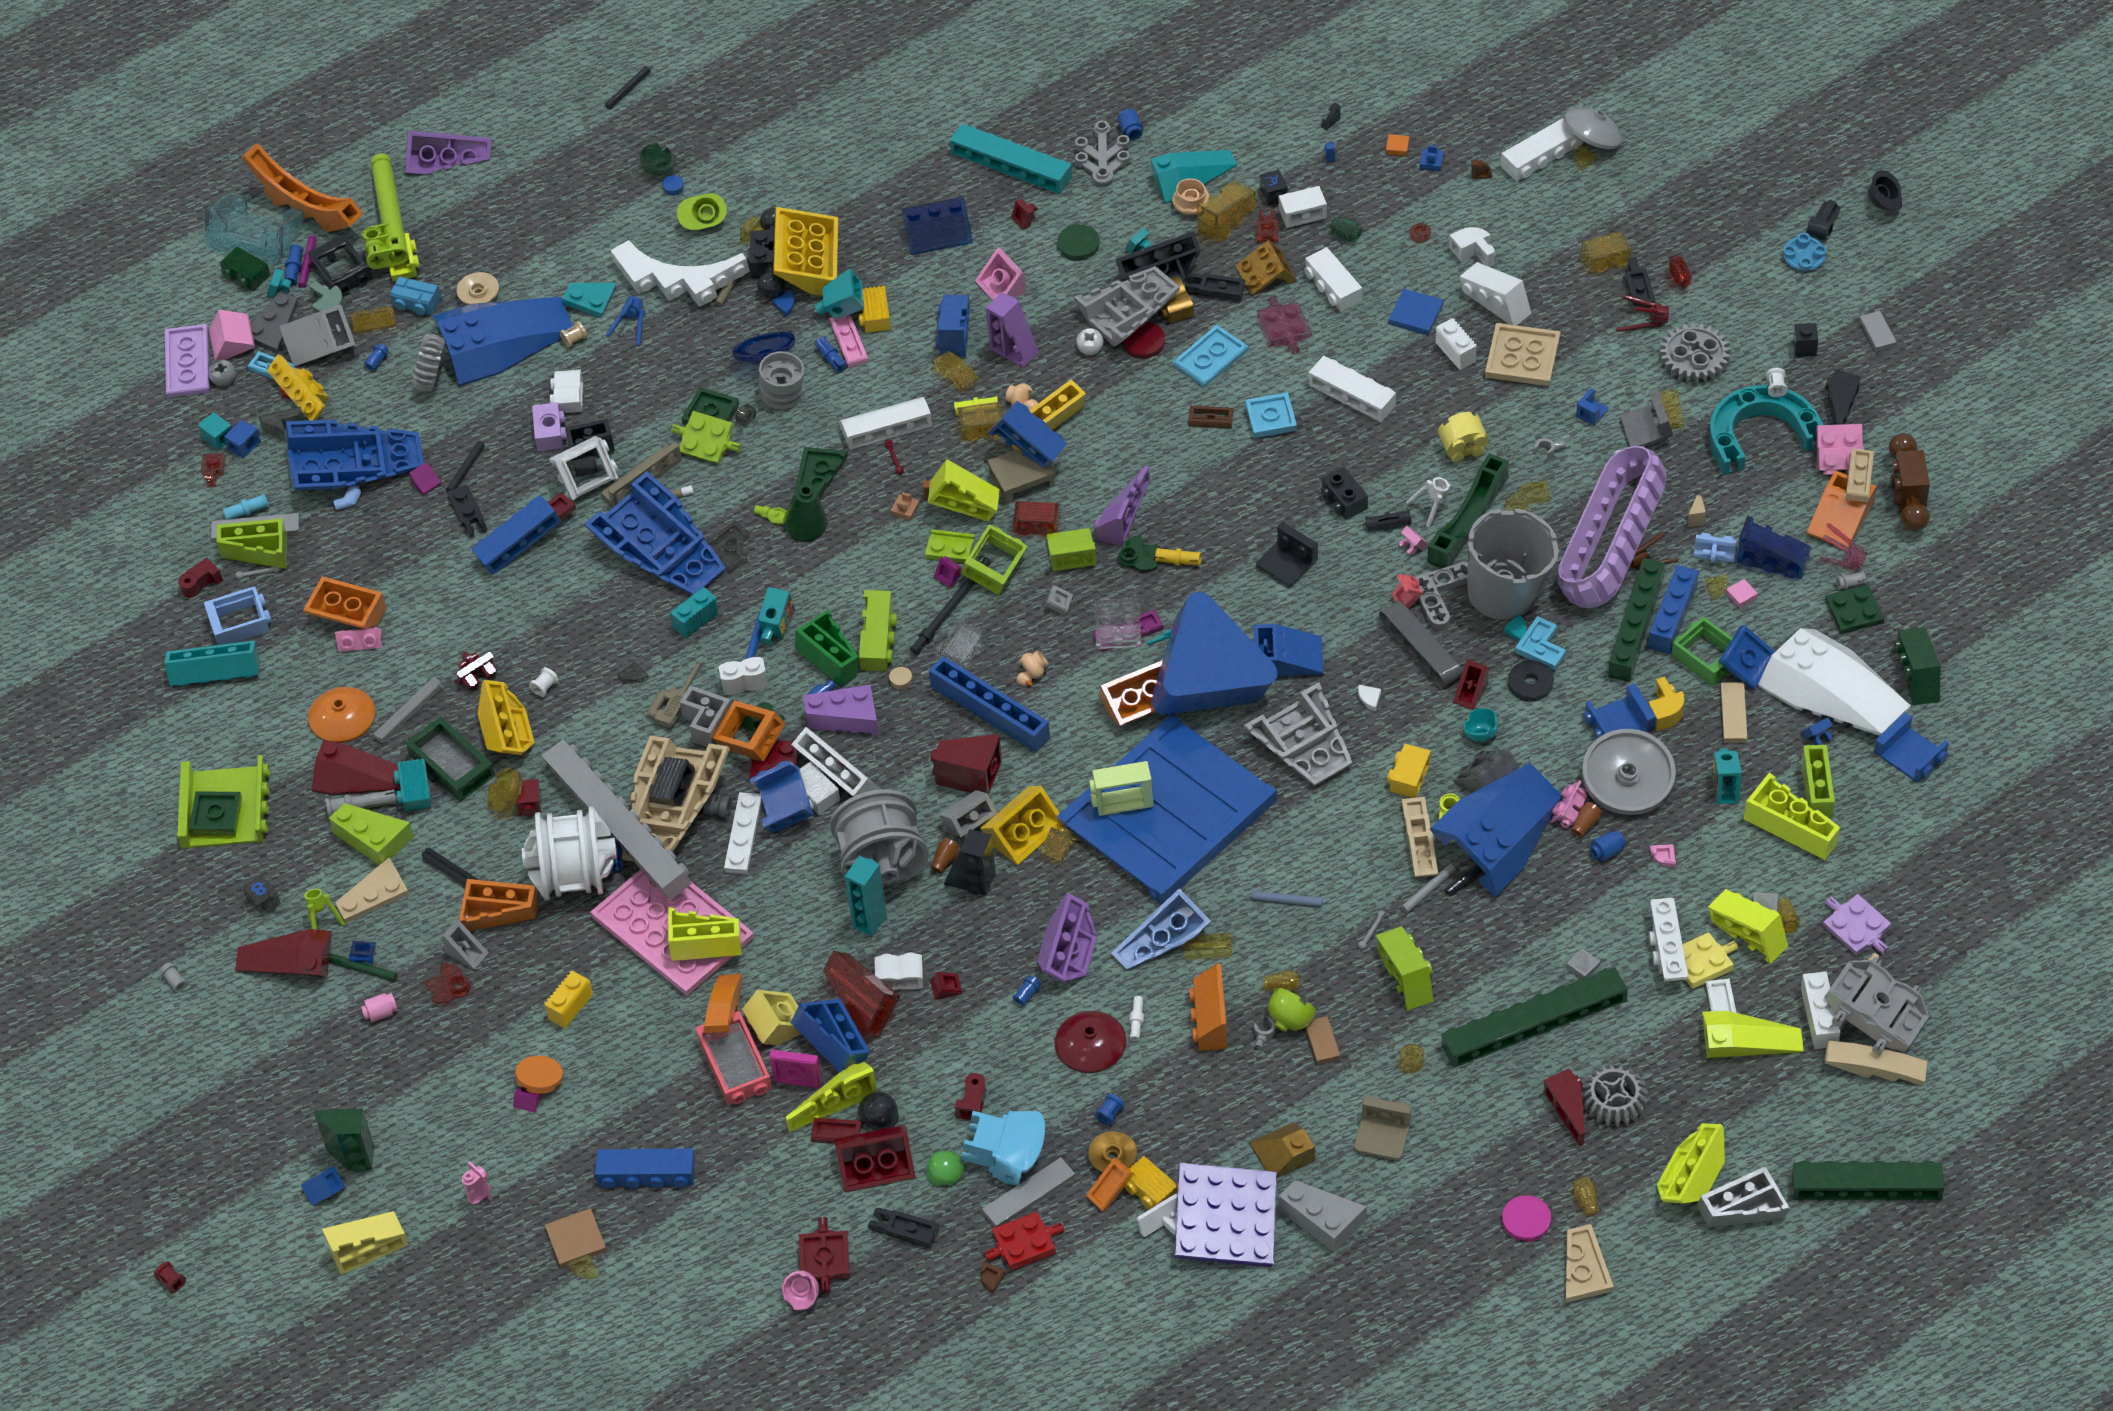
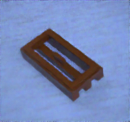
M1190 405L1188 426L1232 429L1234 408ZM1194 413H1202L1207 415H1194ZM1215 414L1228 415V416H1215Z

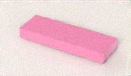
M851 314L840 319L830 317V324L848 368L869 362Z

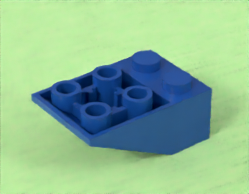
M1278 624L1253 625L1254 643L1274 663L1277 669V676L1323 675L1322 636Z

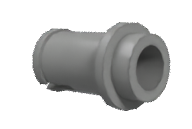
M1861 571L1849 575L1840 574L1839 577H1836L1838 590H1847L1848 588L1866 585V581H1863L1866 579L1865 573Z
M166 963L160 969L161 977L166 979L176 992L186 988L187 982L177 971L178 967L175 964Z

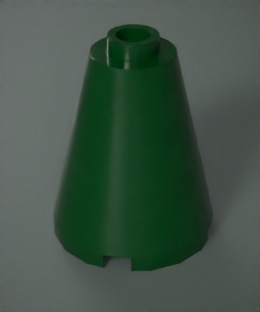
M803 484L796 488L783 518L784 530L794 540L802 542L813 541L817 536L823 534L827 527V517L818 493L809 484Z

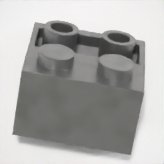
M1482 750L1473 757L1474 760L1469 765L1459 770V775L1453 781L1469 793H1473L1517 770L1520 766L1509 750Z

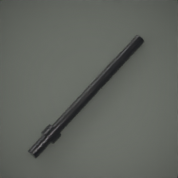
M984 557L980 563L988 567L991 564V560L988 557ZM967 578L930 625L919 633V638L910 648L914 654H918L923 646L934 638L936 630L975 584L973 580Z

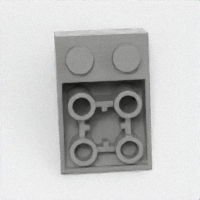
M341 304L279 326L292 364H295V366L356 345Z

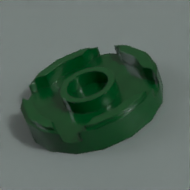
M1081 224L1068 226L1063 229L1058 235L1057 246L1061 254L1065 258L1075 261L1085 260V257L1094 256L1099 250L1100 244L1098 233L1092 227Z

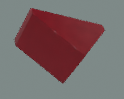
M1466 659L1453 700L1454 703L1473 710L1475 709L1488 686L1489 666Z

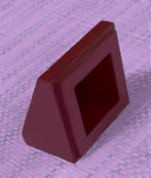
M936 972L930 980L935 1000L962 994L958 974Z

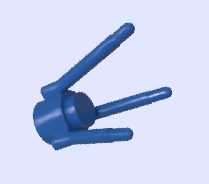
M635 296L627 298L621 313L606 333L607 337L612 334L624 315L630 319L638 316L636 345H640L642 322L645 310L642 309L643 302L641 299Z

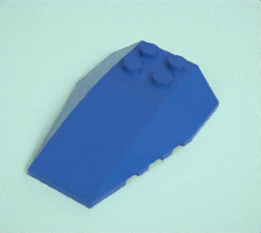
M561 297L474 303L433 315L438 333L444 338L451 358L452 370L459 386L504 372L506 368L522 362L529 355L536 354L542 348L560 341L559 332L573 327L566 308L562 304Z
M335 420L286 421L287 456L291 486L294 490L342 488L409 473L424 464L419 432L391 428L389 431L379 430L377 426L364 428L357 427L356 423L348 422V425L337 424Z
M648 471L631 484V493L606 514L599 511L584 523V526L615 554L690 595H693L702 587H706L726 569L715 551L705 541L702 532L694 525L689 513L685 512L680 500Z
M1528 763L1457 801L1429 830L1445 846L1454 840L1485 872L1478 881L1495 897L1525 867L1553 814L1554 807L1560 801L1562 795L1531 763Z

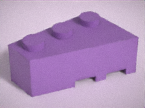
M1001 292L986 307L989 347L994 352L1023 368L1039 351L1019 301L1015 297Z
M871 685L803 695L808 729L836 732L837 730H845L856 734L858 732H865L879 736Z

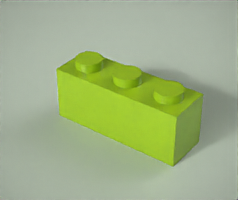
M1827 745L1803 746L1801 766L1808 806L1814 811L1819 810L1826 817L1832 818L1835 799Z

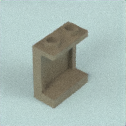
M1021 449L987 460L989 475L995 486L999 489L1005 504L1014 501V493L1047 482L1050 488L1053 487V478L1056 477L1053 466L1050 465L1046 469L1022 455L1023 450Z

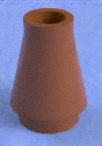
M1586 802L1585 805H1582L1571 828V832L1579 837H1583L1601 819V809L1591 802Z
M943 838L942 842H938L930 868L942 874L956 857L959 845L948 838Z

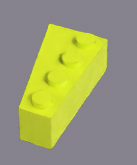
M1769 772L1746 801L1743 819L1826 860L1837 846L1840 827L1819 810L1814 811L1811 809L1806 800L1802 797L1799 799L1793 795L1788 786L1779 784L1775 781L1776 777Z

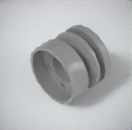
M782 351L770 353L763 358L759 366V396L767 406L774 409L784 410L796 406L803 398L804 365L792 353Z

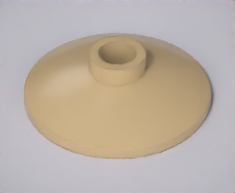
M484 272L469 274L461 279L457 285L458 298L467 305L491 302L499 292L497 279L491 274Z

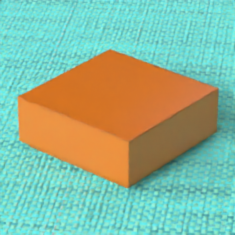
M1389 134L1386 154L1407 156L1409 136Z

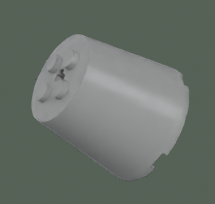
M1500 508L1485 513L1473 524L1468 537L1467 594L1471 604L1483 615L1498 620H1511L1517 615H1524L1531 608L1553 569L1559 553L1556 542L1557 537L1553 529L1543 519L1525 510L1514 508V511H1501Z

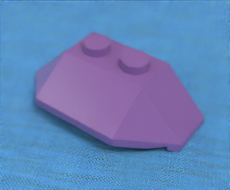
M1070 893L1065 895L1048 923L1037 960L1044 973L1061 982L1086 976L1097 939L1093 920L1089 914L1088 903Z

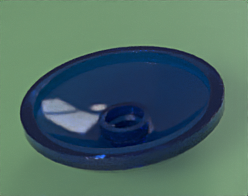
M770 332L757 335L737 344L732 350L733 357L743 363L760 365L763 358L770 353L778 351L789 352L794 347L796 339L794 334L790 332Z

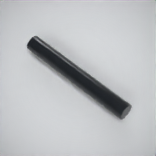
M644 66L605 103V106L612 109L651 72L650 68Z
M478 441L447 486V492L459 486L485 447L483 442Z

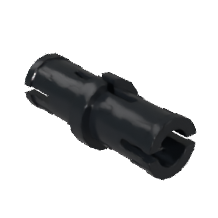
M1410 510L1396 513L1385 512V515L1365 517L1367 531L1386 527L1387 529H1392V526L1412 523Z

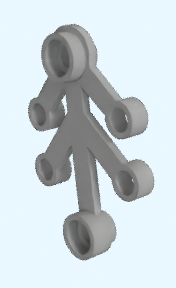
M1103 120L1098 121L1094 126V135L1098 138V151L1088 145V140L1085 137H1078L1075 140L1076 149L1083 151L1076 154V164L1083 166L1093 173V180L1099 185L1109 184L1113 180V173L1122 165L1130 162L1129 152L1123 150L1127 149L1130 145L1129 137L1126 135H1120L1117 138V143L1107 151V137L1111 134V128ZM1117 154V160L1107 166V162ZM1088 155L1099 162V167L1088 161Z

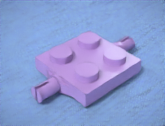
M1859 894L1842 905L1832 896L1826 900L1825 904L1834 913L1823 922V926L1856 956L1871 947L1877 949L1882 955L1888 952L1889 947L1880 939L1883 934L1891 929V923Z

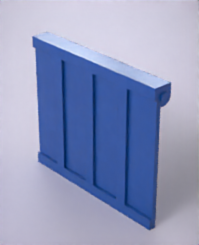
M1173 714L1113 766L1147 761L1152 781L1154 807L1099 816L1097 807L1093 808L1091 789L1089 787L1057 816V820L1146 886L1150 896L1161 904L1179 888L1181 889L1277 801V789L1263 782L1182 723ZM1140 783L1104 789L1101 791L1102 793L1140 787Z

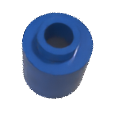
M1133 109L1123 110L1117 118L1123 134L1128 136L1129 140L1139 139L1143 134V126L1137 112Z
M1610 831L1591 841L1590 853L1594 859H1599L1603 862L1622 852L1626 846L1625 839L1619 831Z

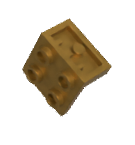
M1269 240L1236 264L1242 279L1246 281L1249 293L1253 296L1277 278L1281 281L1284 279L1289 284L1297 280L1282 250Z

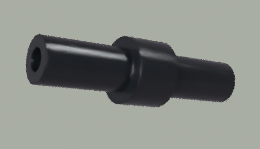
M1477 864L1468 871L1464 870L1457 876V880L1444 889L1445 892L1452 896L1463 886L1467 887L1472 883L1473 878L1483 870Z

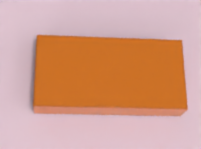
M1113 1158L1089 1190L1086 1197L1101 1211H1106L1134 1173L1118 1158Z

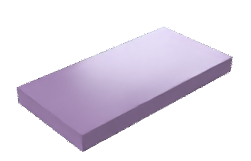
M207 324L165 329L167 398L210 392Z

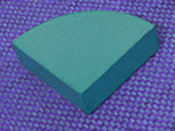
M1517 615L1504 627V633L1517 642L1522 639L1527 631L1526 622L1521 615Z

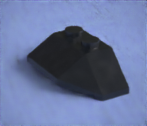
M1192 231L1117 258L1115 262L1124 281L1129 280L1130 275L1154 266L1170 279L1179 276L1182 281H1185L1187 275L1191 273L1201 249L1195 233Z

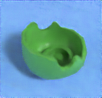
M939 1151L934 1153L926 1167L927 1180L936 1187L940 1185H948L950 1187L961 1179L964 1172L963 1160L955 1152Z

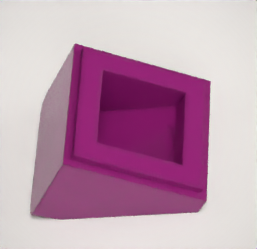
M427 463L422 464L409 473L411 483L423 495L441 485V481Z
M519 1087L514 1093L513 1107L536 1112L543 1094L530 1093L527 1091V1088Z

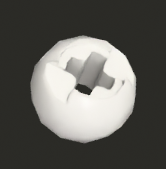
M1084 329L1078 334L1076 344L1080 352L1085 355H1094L1102 349L1103 337L1095 329Z

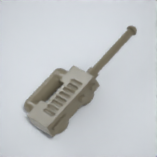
M700 661L696 662L692 673L681 690L671 688L670 691L660 690L647 712L649 717L654 718L655 724L672 729L681 713L680 701L698 669L702 666ZM664 700H667L668 703L665 709L661 710V705Z

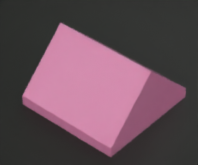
M998 247L975 282L992 300L1001 292L1017 298L1026 293L1024 273Z
M218 310L209 328L215 362L217 360L229 359L255 348L248 314Z

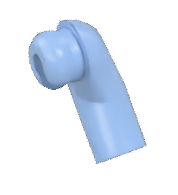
M350 485L343 498L333 500L336 511L356 505L361 495L360 487Z

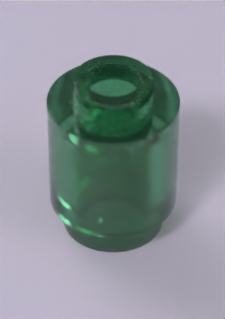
M1343 215L1334 217L1330 224L1331 233L1348 242H1357L1363 231V227L1359 226L1358 222Z

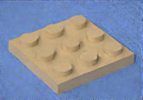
M1496 323L1485 370V378L1550 386L1560 341V331Z

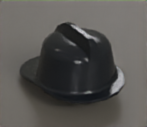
M1877 171L1873 175L1872 182L1868 188L1870 200L1878 208L1884 207L1890 211H1899L1902 208L1901 187L1897 178L1888 171Z

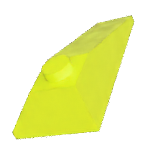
M1727 1010L1702 1012L1707 1058L1804 1052L1801 1028Z
M862 1062L853 1064L841 1071L786 1116L789 1132L813 1123L814 1118H824L858 1104L863 1097L877 1091L872 1067Z

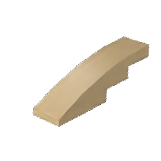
M1425 797L1402 799V809L1414 877L1437 876L1438 869L1432 832L1429 830L1430 822Z
M1837 1041L1827 1042L1825 1063L1865 1078L1875 1075L1894 1082L1898 1078L1917 1085H1922L1925 1082L1927 1061L1886 1049L1880 1055H1877L1878 1049L1874 1053L1872 1046Z

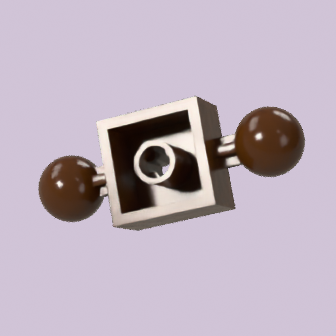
M1900 433L1895 435L1889 442V453L1895 459L1892 461L1893 474L1890 475V486L1895 488L1893 503L1898 505L1903 526L1910 531H1920L1928 525L1930 520V514L1927 509L1930 483L1924 450H1917V442L1911 435Z

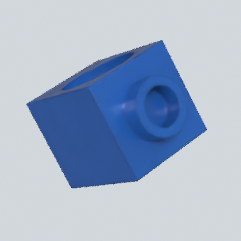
M243 420L238 422L224 436L228 450L243 459L261 443L257 427Z

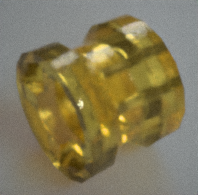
M1407 1044L1400 1051V1066L1408 1073L1419 1072L1424 1065V1051L1417 1044Z

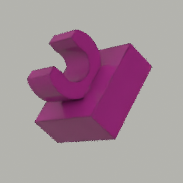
M946 556L941 557L934 577L949 588L954 587L957 579L962 575L960 574L962 567Z

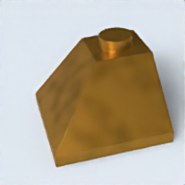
M1293 1122L1250 1142L1265 1170L1276 1172V1179L1315 1161L1314 1144L1304 1128Z

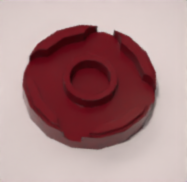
M1146 322L1122 341L1123 348L1132 357L1137 358L1138 356L1143 357V359H1149L1162 352L1165 344V334L1158 325Z

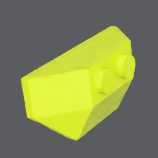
M1702 1123L1697 1128L1698 1131L1689 1135L1676 1148L1657 1183L1660 1198L1663 1202L1699 1201L1701 1195L1710 1191L1725 1163L1724 1127L1722 1124Z

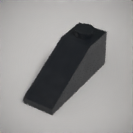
M1835 369L1833 376L1828 377L1825 390H1828L1827 399L1833 425L1846 424L1859 391L1861 376Z

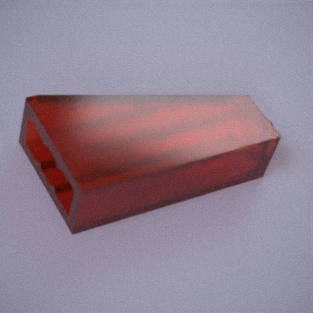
M833 951L823 969L825 976L859 1030L864 1035L880 1037L900 995L849 953Z

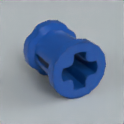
M1107 1094L1104 1104L1095 1111L1094 1116L1099 1122L1111 1126L1114 1122V1117L1119 1111L1124 1109L1125 1104L1116 1095Z

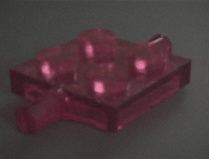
M1271 296L1268 298L1271 307L1257 310V318L1270 347L1289 345L1291 353L1295 354L1296 352L1298 354L1300 348L1297 343L1311 338L1312 335L1298 302L1280 305L1277 297Z

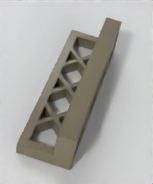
M676 442L670 446L667 444L603 490L601 497L614 507L631 493V484L646 471L658 479L682 461L679 445Z

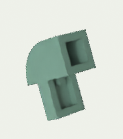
M316 281L309 285L312 299L317 301L312 305L314 313L340 304L345 313L342 293L336 285L331 290L326 285H321Z

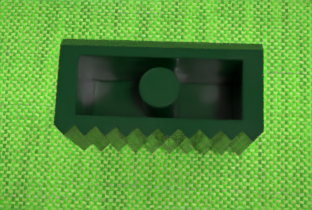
M238 246L220 261L223 276L228 280L233 279L237 281L244 289L249 288L255 291L270 277V271L266 262Z

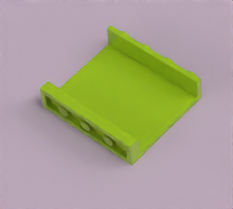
M258 755L257 766L193 772L190 761L181 762L177 831L181 849L264 842V833H268L267 820L264 819V815L269 812L268 802L265 801V796H269V785L266 782V777H270L269 764H265L262 755ZM196 791L241 792L242 801L236 835L190 834L189 825Z

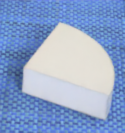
M1359 685V699L1368 709L1376 711L1381 696V689Z

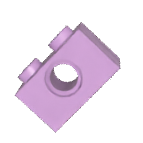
M558 402L533 405L534 435L537 451L562 449L563 440H567L565 427L561 425L565 423L564 410H559Z

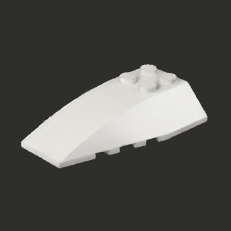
M1800 628L1771 656L1758 683V687L1795 709L1801 711L1803 708L1808 709L1814 715L1821 717L1823 714L1834 718V721L1839 723L1845 721L1853 724L1854 728L1879 736L1904 712L1911 708L1909 703L1851 649L1815 629Z

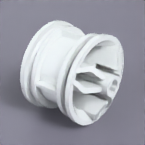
M594 806L589 807V812L584 817L583 811L577 810L576 815L553 817L552 813L547 814V821L541 818L540 812L535 813L536 829L530 831L524 844L525 848H522L524 869L540 867V870L528 871V876L545 901L550 900V894L553 890H555L556 897H560L561 892L586 890V893H592L591 886H594L598 889V894H603L602 878L609 875L614 859L617 858L615 838L598 839V837L611 836V832Z

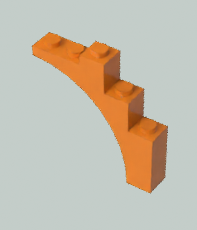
M254 144L241 157L266 188L264 190L265 194L275 206L289 204L300 219L313 217L325 232L348 228L363 214L350 197L338 198L328 196L294 178L279 166L259 144Z

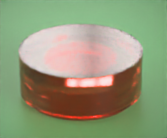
M1424 223L1414 224L1410 228L1411 240L1416 243L1427 242L1431 238V228Z

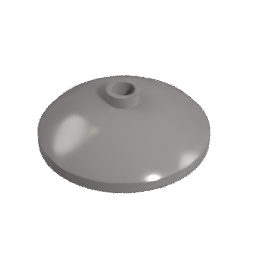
M1575 107L1567 110L1563 119L1566 127L1584 142L1602 149H1615L1620 146L1622 142L1621 131L1605 112L1594 108Z

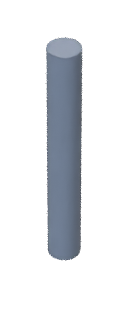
M1253 891L1252 900L1314 907H1322L1323 898L1260 891Z

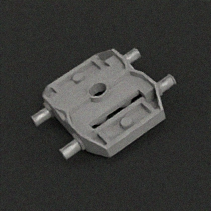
M1879 958L1849 961L1824 996L1835 1013H1837L1832 1019L1833 1025L1839 1020L1835 1025L1839 1027L1844 1020H1847L1877 1041L1872 1048L1874 1053L1878 1049L1877 1055H1880L1885 1047L1906 1052L1929 1017L1921 994L1922 988L1920 987L1916 991L1919 987L1918 985H1914L1911 988L1907 984L1894 980L1888 971L1881 967V959L1876 963ZM1868 977L1870 981L1854 1003L1852 999ZM1877 998L1882 999L1885 1004L1879 1002ZM1904 1003H1906L1907 1006L1905 1007V1009L1903 1010V1012L1901 1013L1893 1027L1890 1028V1024L1892 1023V1021L1894 1020V1018L1896 1017Z

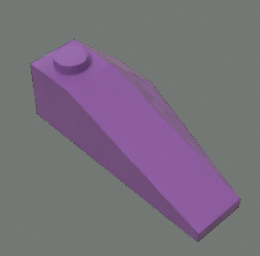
M408 130L405 172L429 174L433 173L434 170L442 168L446 170L463 163L467 165L490 159L492 138Z

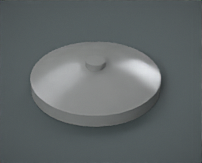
M1635 729L1614 730L1597 738L1588 748L1582 766L1583 783L1592 799L1603 808L1623 815L1643 814L1660 806L1670 795L1676 775L1674 759L1668 748L1653 735Z

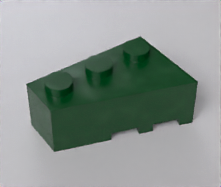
M1925 627L1898 630V640H1894L1895 652L1899 653L1900 665L1903 667L1912 705L1940 702L1941 665Z

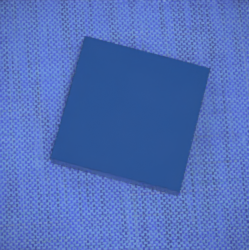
M1403 289L1389 317V324L1429 335L1441 312L1444 300Z
M1742 625L1735 633L1718 662L1748 688L1755 689L1775 651L1748 627Z

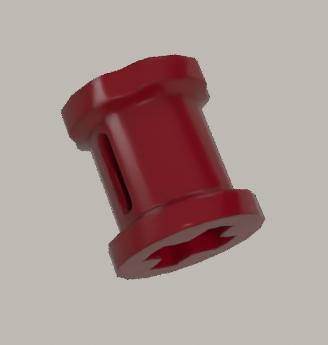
M169 1261L162 1263L154 1272V1277L158 1281H162L167 1286V1291L171 1294L176 1293L186 1283V1277L183 1274H178Z

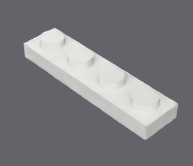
M739 792L724 865L726 873L748 874L762 804L761 794Z

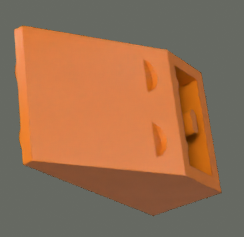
M1835 470L1824 490L1806 534L1848 550L1875 503L1877 486L1870 484L1868 503L1846 500L1848 475Z

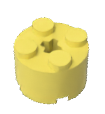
M1472 412L1458 413L1448 418L1449 423L1445 426L1443 423L1440 425L1438 434L1447 455L1453 462H1460L1468 455L1473 454L1474 457H1478L1485 453L1484 448L1488 444V436L1479 415L1476 414L1474 416Z

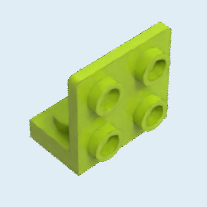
M1090 528L1047 534L1053 571L1097 565L1096 548L1092 540Z

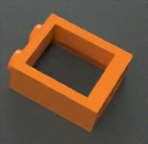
M734 700L715 732L713 739L718 745L728 746L730 748L729 752L764 762L785 723L776 712ZM745 716L762 720L749 743L733 739Z

